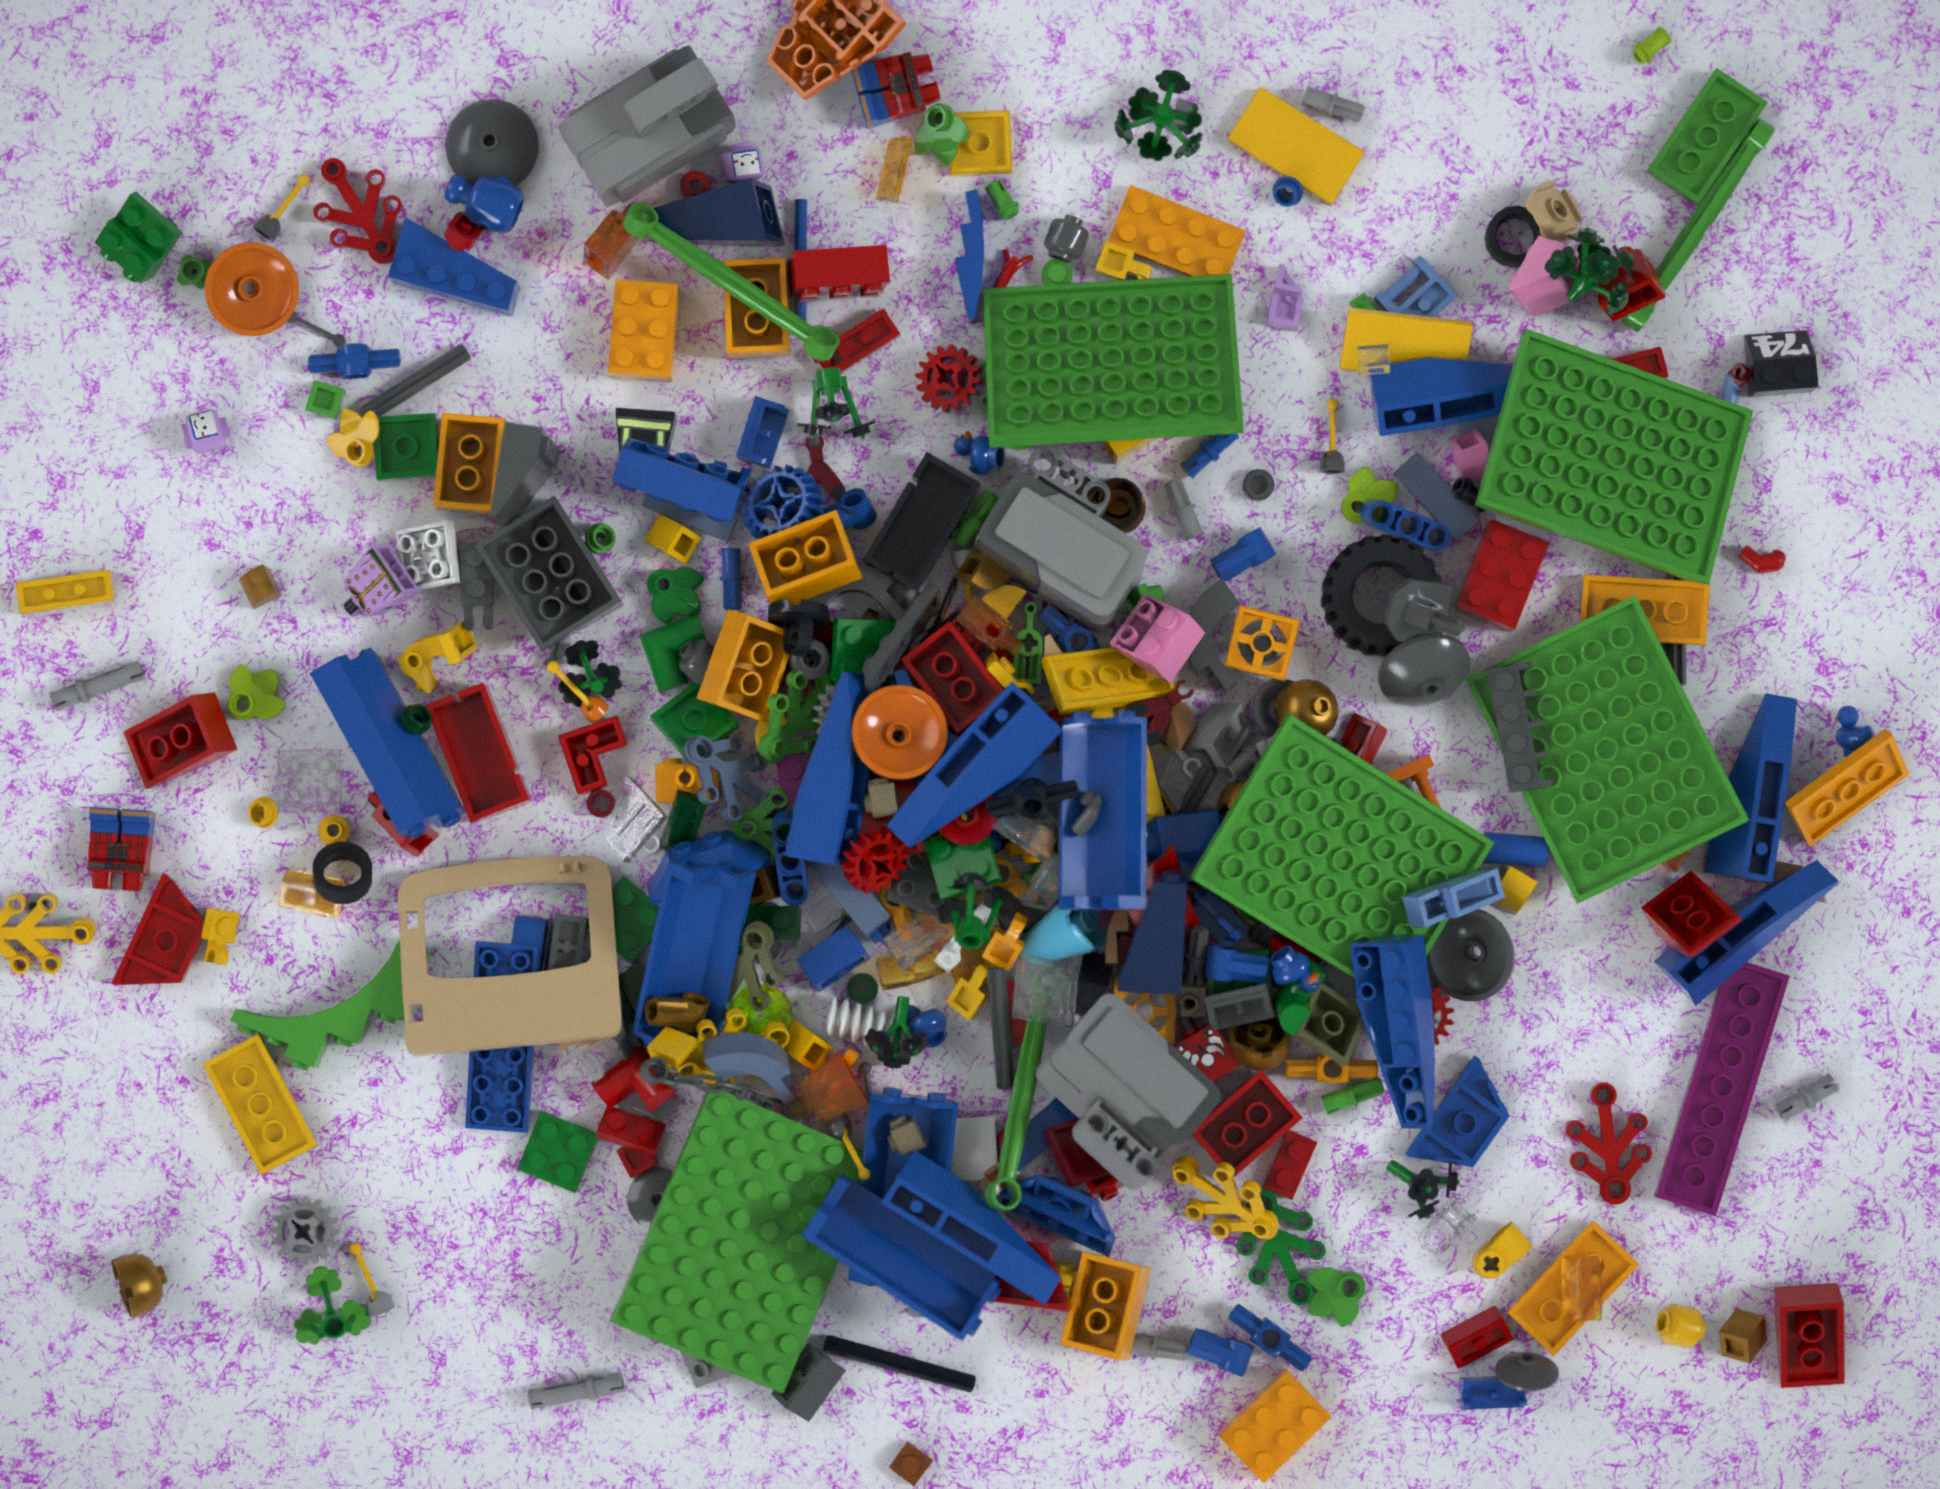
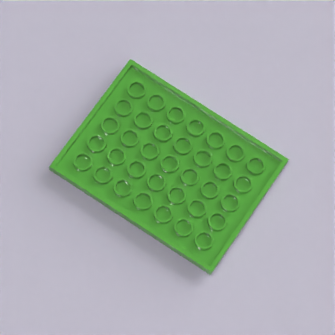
M1232 274L983 289L990 448L1244 433Z
M1524 329L1519 339L1475 506L1673 576L1708 585L1753 410L1535 331Z
M1636 595L1465 679L1502 752L1487 669L1531 662L1532 668L1521 670L1520 677L1523 691L1536 689L1537 696L1525 698L1529 722L1542 720L1543 725L1542 727L1531 729L1535 753L1548 752V758L1536 760L1540 781L1547 778L1553 779L1554 785L1521 792L1577 904L1749 821Z
M1286 714L1189 878L1354 978L1350 944L1353 942L1391 935L1423 934L1427 957L1449 918L1426 928L1409 927L1402 897L1420 889L1477 872L1495 842L1299 719Z
M722 1090L719 1093L706 1092L609 1322L770 1389L784 1393L839 1261L801 1235L842 1172L858 1183L860 1179L858 1177L859 1170L844 1142L750 1101H741L734 1094ZM854 1147L862 1162L863 1150Z

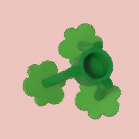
M319 1266L314 1269L313 1275L306 1277L307 1293L312 1297L321 1295L324 1299L326 1311L324 1313H315L312 1309L303 1310L300 1316L301 1319H297L294 1322V1328L297 1329L295 1335L297 1341L300 1343H307L309 1341L315 1345L325 1336L330 1339H337L347 1332L356 1336L360 1334L361 1329H367L370 1326L371 1318L366 1314L368 1309L364 1304L358 1305L355 1300L349 1299L343 1303L342 1308L338 1310L333 1309L330 1298L331 1292L338 1291L342 1285L341 1280L338 1278L337 1270L330 1269L328 1271L326 1267Z

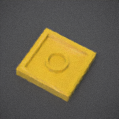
M1010 110L954 113L956 117L965 121L968 127V141L958 143L957 155L950 163V176L1012 174Z

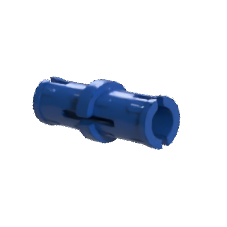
M1226 434L1213 435L1209 440H1203L1199 443L1200 448L1180 463L1181 468L1185 471L1195 463V466L1186 473L1190 478H1195L1211 461L1216 462L1220 458L1219 454L1235 440L1239 439L1238 434H1230L1225 439L1223 437Z

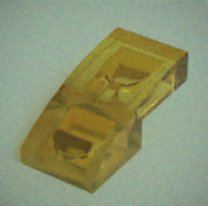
M939 942L910 946L906 954L878 957L876 967L882 990L916 984L946 972L934 962V959L941 952Z

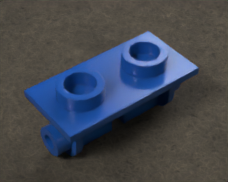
M1202 886L1191 896L1199 922L1208 928L1211 935L1221 945L1231 947L1249 929L1217 894Z

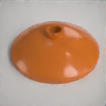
M244 242L225 249L214 259L206 274L204 293L211 314L222 326L239 335L261 336L277 330L291 317L298 302L299 282L294 267L280 251L263 243ZM246 282H252L254 285V289L250 293H245L243 290Z
M892 685L873 692L859 706L853 720L852 740L861 761L876 774L895 780L911 779L930 770L940 759L947 742V723L940 706L927 693L911 686ZM895 732H901L904 735V739L898 742L893 739L892 735Z

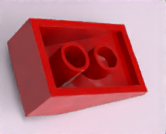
M215 692L191 695L123 732L146 789L153 788L211 764L238 750Z
M1689 871L1641 907L1654 932L1671 948L1690 958L1742 921L1741 917L1692 871Z
M1838 1283L1774 1287V1317L1781 1388L1845 1384L1844 1301Z

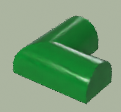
M698 614L639 634L659 694L688 684L687 676L679 668V651L688 641L695 642L698 639H706Z
M1306 956L1310 963L1308 971L1319 973L1321 984L1326 978L1322 964ZM1298 979L1284 984L1273 999L1282 1028L1292 1036L1297 1033L1312 1013L1308 1000L1314 992H1303L1298 986Z

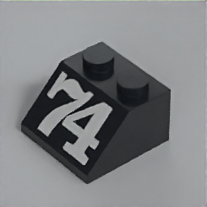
M1807 330L1744 335L1746 364L1751 369V378L1748 381L1749 397L1810 393L1819 387L1816 355Z

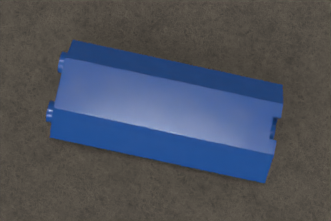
M372 648L361 650L359 656L349 660L347 654L339 656L310 672L312 679L398 833L405 839L408 837L414 839L427 831L426 827L432 823L438 828L443 826L444 828H449L457 824L461 820L460 816L465 814L466 811L423 734H413L402 724L401 713L407 706L378 654Z
M1116 711V717L1105 719L1091 718L1090 712H1073L1072 718L1060 720V728L1063 732L1060 734L1059 783L1075 780L1078 784L1079 796L1059 802L1058 910L1131 911L1146 909L1147 718L1135 717L1134 711ZM1092 790L1094 794L1100 795L1102 799L1101 808L1095 823L1084 837H1080L1070 827L1086 808L1080 803L1081 796L1085 791Z
M686 855L668 862L631 1034L643 1039V1042L649 1045L665 1026L650 1025L646 1021L644 1008L647 1000L652 999L653 996L682 998L683 993L693 992L706 997L710 1001L705 1019L711 1020L717 1030L716 1036L720 1035L756 876L755 871L725 859H718L717 864L700 863V857ZM668 1026L695 1038L698 1036L697 1033H688L678 1029L676 1026ZM705 1028L702 1033L709 1032L711 1028Z
M883 1087V1092H870L862 1164L864 1168L870 1170L871 1176L865 1181L859 1179V1183L884 1199L896 1180L895 1175L901 1172L913 1153L905 1157L900 1152L895 1154L887 1136L891 1135L888 1122L900 1115H905L906 1118L914 1115L923 1134L927 1147L916 1152L950 1172L958 1102L946 1100V1094L928 1092L927 1096L902 1093V1089L894 1087ZM849 1267L848 1280L867 1286H877Z
M842 1172L801 1236L963 1342L967 1334L973 1337L983 1322L978 1318L986 1302L993 1304L1002 1290L998 1286L1001 1278L881 1205L883 1198Z

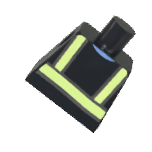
M616 408L619 453L628 437L667 447L670 450L677 423L676 412Z

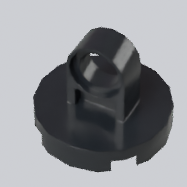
M789 599L775 601L768 606L767 621L770 624L783 628V649L785 653L804 657L811 649L813 631L823 629L829 625L830 611H828L827 605L817 601L801 599V605H789Z

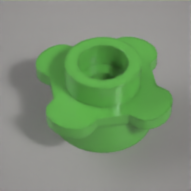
M185 255L181 259L180 274L177 276L178 282L184 286L192 284L196 285L198 289H203L205 271L211 262L206 258L199 260L192 258L190 255ZM193 269L197 270L195 275L191 273Z

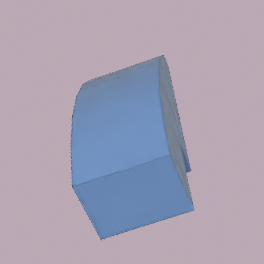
M1490 868L1453 878L1402 897L1409 927L1426 928L1447 918L1461 917L1505 898L1498 868Z

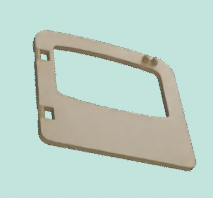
M545 856L500 859L420 871L411 874L402 882L398 891L404 1030L406 1048L412 1055L426 1056L615 1037L620 1033L622 1029L612 879L609 868L603 861L592 856ZM530 883H581L587 888L591 958L586 963L540 972L491 977L441 978L432 977L428 974L424 904L428 898L471 889ZM417 913L418 928L408 929L407 914ZM413 1006H422L423 1021H412Z

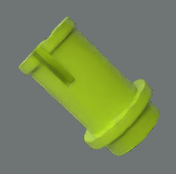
M1658 27L1641 43L1636 42L1634 49L1631 50V54L1641 65L1651 63L1653 56L1667 44H1670L1672 39L1664 28Z

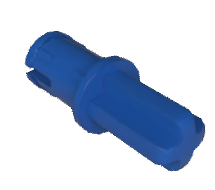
M741 548L721 549L722 576L719 577V580L723 581V607L725 610L735 611L742 608L741 581L744 580V576H741Z

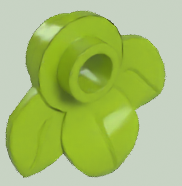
M1369 466L1359 469L1348 482L1349 494L1343 499L1341 504L1343 516L1352 523L1363 522L1360 512L1357 513L1352 510V503L1357 501L1363 504L1372 498L1392 503L1397 496L1399 485L1390 480L1375 481ZM1380 505L1376 506L1372 511V519L1375 522L1383 516V509Z
M244 664L238 666L232 672L229 679L232 692L227 700L229 713L239 720H247L253 716L266 720L281 713L286 703L274 695L279 684L278 672L276 670H263L252 675L251 671ZM241 699L248 700L249 706L246 710L238 708V702Z

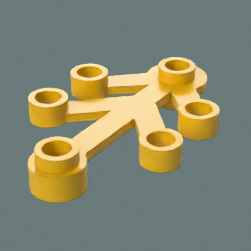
M49 892L41 895L37 905L17 926H4V924L13 914H19L24 910L27 905L24 895L13 893L7 899L6 905L0 910V953L10 961V968L16 974L27 972L31 966V959L27 954L19 953L6 940L17 939L42 961V969L46 973L54 974L61 968L62 958L59 954L48 950L37 939H72L75 943L83 945L93 939L97 930L94 921L87 917L77 918L72 925L35 926L45 914L52 913L58 906V898ZM43 899H50L53 906H44ZM11 900H19L21 907L15 908L11 904ZM76 929H84L87 935L85 937L78 936ZM17 959L23 960L26 967H18L15 961ZM47 960H55L57 967H50L47 964Z
M733 1008L727 1012V1025L722 1034L738 1033L739 1029L745 1026L747 1020L741 1009ZM736 1016L741 1017L738 1021H732V1019ZM705 1019L696 1026L698 1036L696 1037L695 1049L676 1069L681 1075L696 1076L698 1074L716 1076L712 1070L707 1069L709 1066L705 1063L704 1055H702V1041L717 1035L714 1023L711 1020ZM777 1021L769 1022L763 1032L755 1034L772 1040L782 1048L790 1040L786 1026ZM705 1028H711L709 1032L702 1033ZM746 1074L750 1079L760 1078L758 1076ZM734 1076L729 1077L726 1082L735 1084ZM702 1078V1080L714 1085L715 1083H717L716 1081Z
M1187 1155L1178 1157L1172 1167L1174 1180L1183 1185L1191 1183L1216 1200L1201 1201L1199 1199H1191L1185 1208V1214L1188 1218L1200 1220L1203 1214H1236L1242 1219L1229 1220L1226 1217H1217L1211 1226V1232L1218 1238L1227 1237L1229 1232H1251L1261 1239L1275 1237L1279 1229L1278 1218L1272 1211L1264 1208L1260 1196L1261 1187L1257 1182L1252 1180L1245 1181L1239 1192L1234 1179V1168L1226 1162H1221L1213 1172V1177L1218 1183L1223 1185V1191L1198 1174L1200 1166L1194 1158ZM1241 1198L1250 1203L1251 1209L1242 1204Z

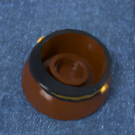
M1113 478L1105 481L1104 483L1110 490V500L1101 519L1124 533L1135 530L1142 522L1146 510L1142 492L1137 485L1125 478ZM1095 491L1092 503H1102L1104 501L1103 495Z

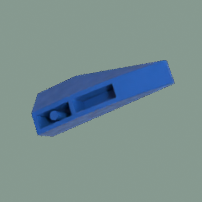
M1424 357L1368 366L1374 421L1379 435L1385 436L1430 429L1499 415L1513 363Z
M842 671L797 793L790 832L787 837L785 856L831 865H841L842 862L848 860L843 855V852L851 851L852 849L849 842L851 840L858 841L865 809L864 794H867L870 769L861 761L856 753L852 740V725L859 706L868 697L865 693L864 673Z
M1011 682L943 755L905 801L887 827L909 848L915 846L1018 779L1063 730L1028 695Z
M1767 693L1764 695L1728 777L1749 821L1708 841L1703 873L1759 883H1772L1788 787L1797 699Z
M1816 860L1730 905L1741 917L1742 921L1692 958L1670 947L1654 962L1696 1006L1833 889L1839 881Z
M1391 935L1353 942L1350 944L1358 1008L1400 1125L1406 1129H1431L1433 1127L1435 1097V1048L1432 999L1424 935Z
M914 1151L881 1202V1205L1043 1305L1047 1303L1061 1279L1047 1262L995 1210L987 1205L986 1200L969 1183Z

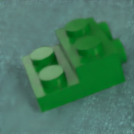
M136 191L129 195L116 217L108 220L94 243L101 248L99 253L104 259L111 262L116 261L123 268L122 273L128 280L141 284L155 276L183 232Z

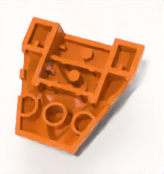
M794 0L791 8L795 11L788 26L782 25L766 62L803 99L808 100L887 48L907 23L886 0Z

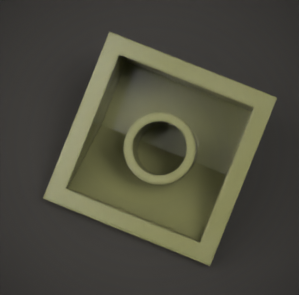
M1321 983L1308 1000L1312 1013L1295 1036L1345 1067L1348 1065L1365 1024L1357 1005Z

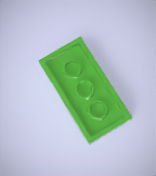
M1716 68L1646 172L1698 206L1768 102Z

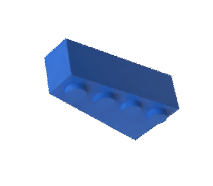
M405 217L388 273V278L392 283L512 317L520 290L516 280L465 251H457L447 244L448 241Z
M628 437L621 448L612 481L619 483V486L629 491L639 490L648 493L649 497L654 500L674 502L685 511H699L708 514V517L714 521H732L742 503V498H744L752 469L741 467L740 472L729 470L726 468L727 463L714 460V463H702L694 454L684 452L671 455L667 447Z

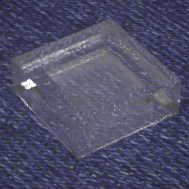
M1388 344L1357 346L1359 375L1390 373Z
M934 970L906 984L921 1012L948 998Z

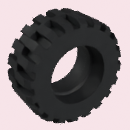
M1382 534L1377 537H1373V535L1364 537L1362 540L1348 545L1339 553L1326 571L1327 573L1321 587L1322 598L1320 599L1321 608H1324L1325 612L1324 619L1327 625L1332 627L1334 630L1333 634L1338 640L1342 639L1350 649H1357L1362 651L1363 654L1370 656H1387L1394 648L1403 643L1393 638L1386 625H1378L1365 620L1354 606L1352 592L1357 578L1364 571L1379 566L1392 568L1398 571L1405 579L1413 578L1442 582L1440 574L1437 575L1434 567L1436 564L1432 558L1428 559L1423 554L1425 550L1420 546H1413L1408 543V539L1403 537L1398 539L1388 534Z

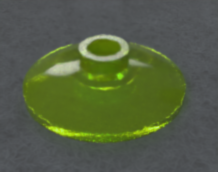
M760 984L761 989L766 991L771 998L770 1005L764 1009L765 1017L762 1020H756L754 1017L755 1010L749 1004L750 994L747 987L739 992L733 1000L730 1009H741L747 1020L745 1026L739 1029L738 1033L758 1034L763 1032L765 1026L772 1021L783 1023L787 1030L791 1026L793 1016L791 1004L786 995L776 987L768 988L764 984ZM757 997L758 1002L763 1004V1001ZM736 1016L732 1019V1021H738L741 1017Z

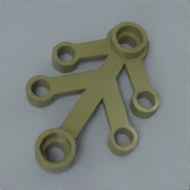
M761 921L750 923L742 934L740 946L745 945L746 947L743 953L737 956L723 1021L726 1019L727 1012L733 1009L732 999L744 978L750 994L749 1004L751 1008L755 1011H763L770 1005V995L761 989L753 962L756 955H758L764 972L762 974V981L765 986L775 988L784 979L783 972L774 966L770 953V947L774 943V934L771 928ZM770 974L775 976L776 981L770 978ZM757 997L763 1001V1004L758 1002Z

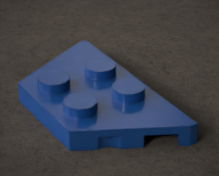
M1474 1055L1434 1110L1433 1127L1420 1130L1404 1154L1406 1156L1474 1167L1505 1124L1509 1114L1477 1056Z

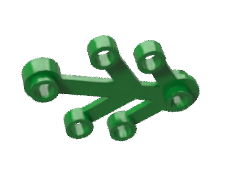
M1261 1189V1199H1265L1268 1203L1266 1209L1272 1211L1277 1218L1294 1223L1295 1227L1301 1231H1307L1312 1227L1313 1218L1309 1213L1304 1211L1296 1212L1278 1205L1277 1198L1272 1192ZM1246 1202V1207L1251 1209L1250 1203ZM1302 1215L1309 1218V1223L1306 1227H1300L1297 1223L1298 1218ZM1278 1229L1275 1237L1265 1240L1256 1265L1249 1270V1279L1255 1285L1264 1284L1268 1279V1267L1274 1252H1276L1290 1284L1287 1289L1288 1298L1296 1305H1306L1313 1297V1288L1307 1281L1301 1280L1287 1246L1307 1253L1313 1260H1319L1324 1257L1326 1253L1325 1246L1320 1241H1308ZM1244 1232L1243 1237L1239 1238L1236 1242L1237 1251L1243 1256L1251 1255L1255 1251L1254 1239L1256 1236L1251 1232ZM1244 1240L1251 1242V1249L1248 1252H1242L1240 1249V1244ZM1318 1244L1321 1246L1322 1251L1320 1255L1313 1256L1310 1253L1312 1245ZM1257 1269L1264 1272V1278L1261 1281H1255L1252 1277L1253 1272ZM1297 1286L1305 1288V1295L1301 1298L1294 1295V1289Z

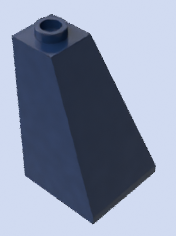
M752 178L653 208L658 214L659 223L692 244L785 246L772 188L770 185Z
M1167 870L1163 871L1162 874H1155L1146 898V909L1141 911L1120 967L1117 991L1181 995L1187 876H1181L1180 872Z

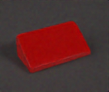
M1354 713L1340 741L1343 742V748L1371 765L1387 734V729L1375 721Z
M1496 1306L1488 1308L1441 1334V1338L1458 1369L1514 1340L1503 1316Z

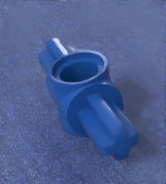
M363 343L340 345L337 348V353L310 355L308 357L310 373L338 372L339 376L345 379L366 378L370 376L369 374H372V369L399 367L401 364L399 349L370 351V347Z
M1052 605L1046 606L1039 614V619L1059 636L1056 641L1069 653L1100 649L1096 645L1098 640L1076 620L1071 623ZM1076 632H1082L1086 639L1084 646L1080 649H1072L1069 644L1071 635Z
M1237 1304L1232 1309L1228 1317L1229 1320L1250 1334L1249 1340L1273 1358L1279 1355L1299 1371H1304L1312 1360L1311 1355L1290 1341L1291 1335L1267 1317L1261 1320L1241 1304ZM1269 1329L1276 1330L1279 1335L1277 1343L1272 1346H1266L1262 1343V1335Z

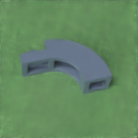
M728 1033L702 1041L704 1061L716 1077H719L722 1081L742 1074L758 1076L772 1087L785 1105L796 1100L794 1086L797 1085V1082L790 1069L788 1054L777 1043L750 1033Z

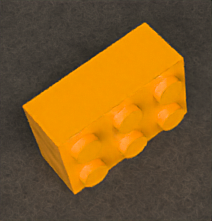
M786 258L723 260L724 265L789 309ZM724 289L726 353L728 359L791 356L790 333L745 305Z
M615 279L608 373L611 378L673 382L680 288L678 284Z
M442 413L433 506L437 510L490 515L504 425L507 422L505 418Z
M837 510L748 543L770 604L775 601L789 599V605H794L801 602V599H810L863 578ZM799 538L801 542L797 543L794 539Z
M728 610L696 699L766 723L770 713L767 704L768 698L771 694L777 693L790 656L783 649V628L748 614Z
M1082 1251L1070 1301L1071 1309L1067 1313L1060 1344L1116 1360H1129L1152 1267L1110 1256L1107 1257L1095 1252Z
M1284 1367L1217 1434L1242 1462L1265 1483L1332 1416Z

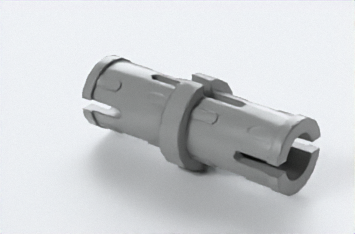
M1828 1073L1810 1086L1798 1088V1093L1775 1104L1777 1112L1790 1107L1788 1111L1779 1115L1781 1119L1787 1122L1807 1108L1812 1110L1816 1107L1817 1102L1838 1092L1839 1087L1837 1083L1824 1089V1086L1834 1081V1078Z

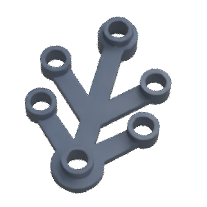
M733 734L723 740L713 742L702 735L690 737L685 743L684 752L687 760L697 768L701 788L697 793L698 800L703 805H709L719 799V791L713 785L711 768L718 775L725 803L721 809V816L724 821L732 823L740 820L743 815L742 807L737 801L734 786L757 803V807L769 796L770 791H762L739 773L746 770L758 772L767 767L768 761L759 752L750 754L746 758L724 762L715 755L725 751L731 755L741 752L744 749L745 743L740 735ZM732 740L736 743V749L732 747ZM696 747H697V748L699 749V751H700V756H699V754L697 753ZM755 757L759 760V767L755 764ZM706 790L710 792V799L706 796ZM777 794L773 796V799L780 801L783 797ZM730 808L734 811V817L730 815ZM774 808L766 817L775 816L785 808Z

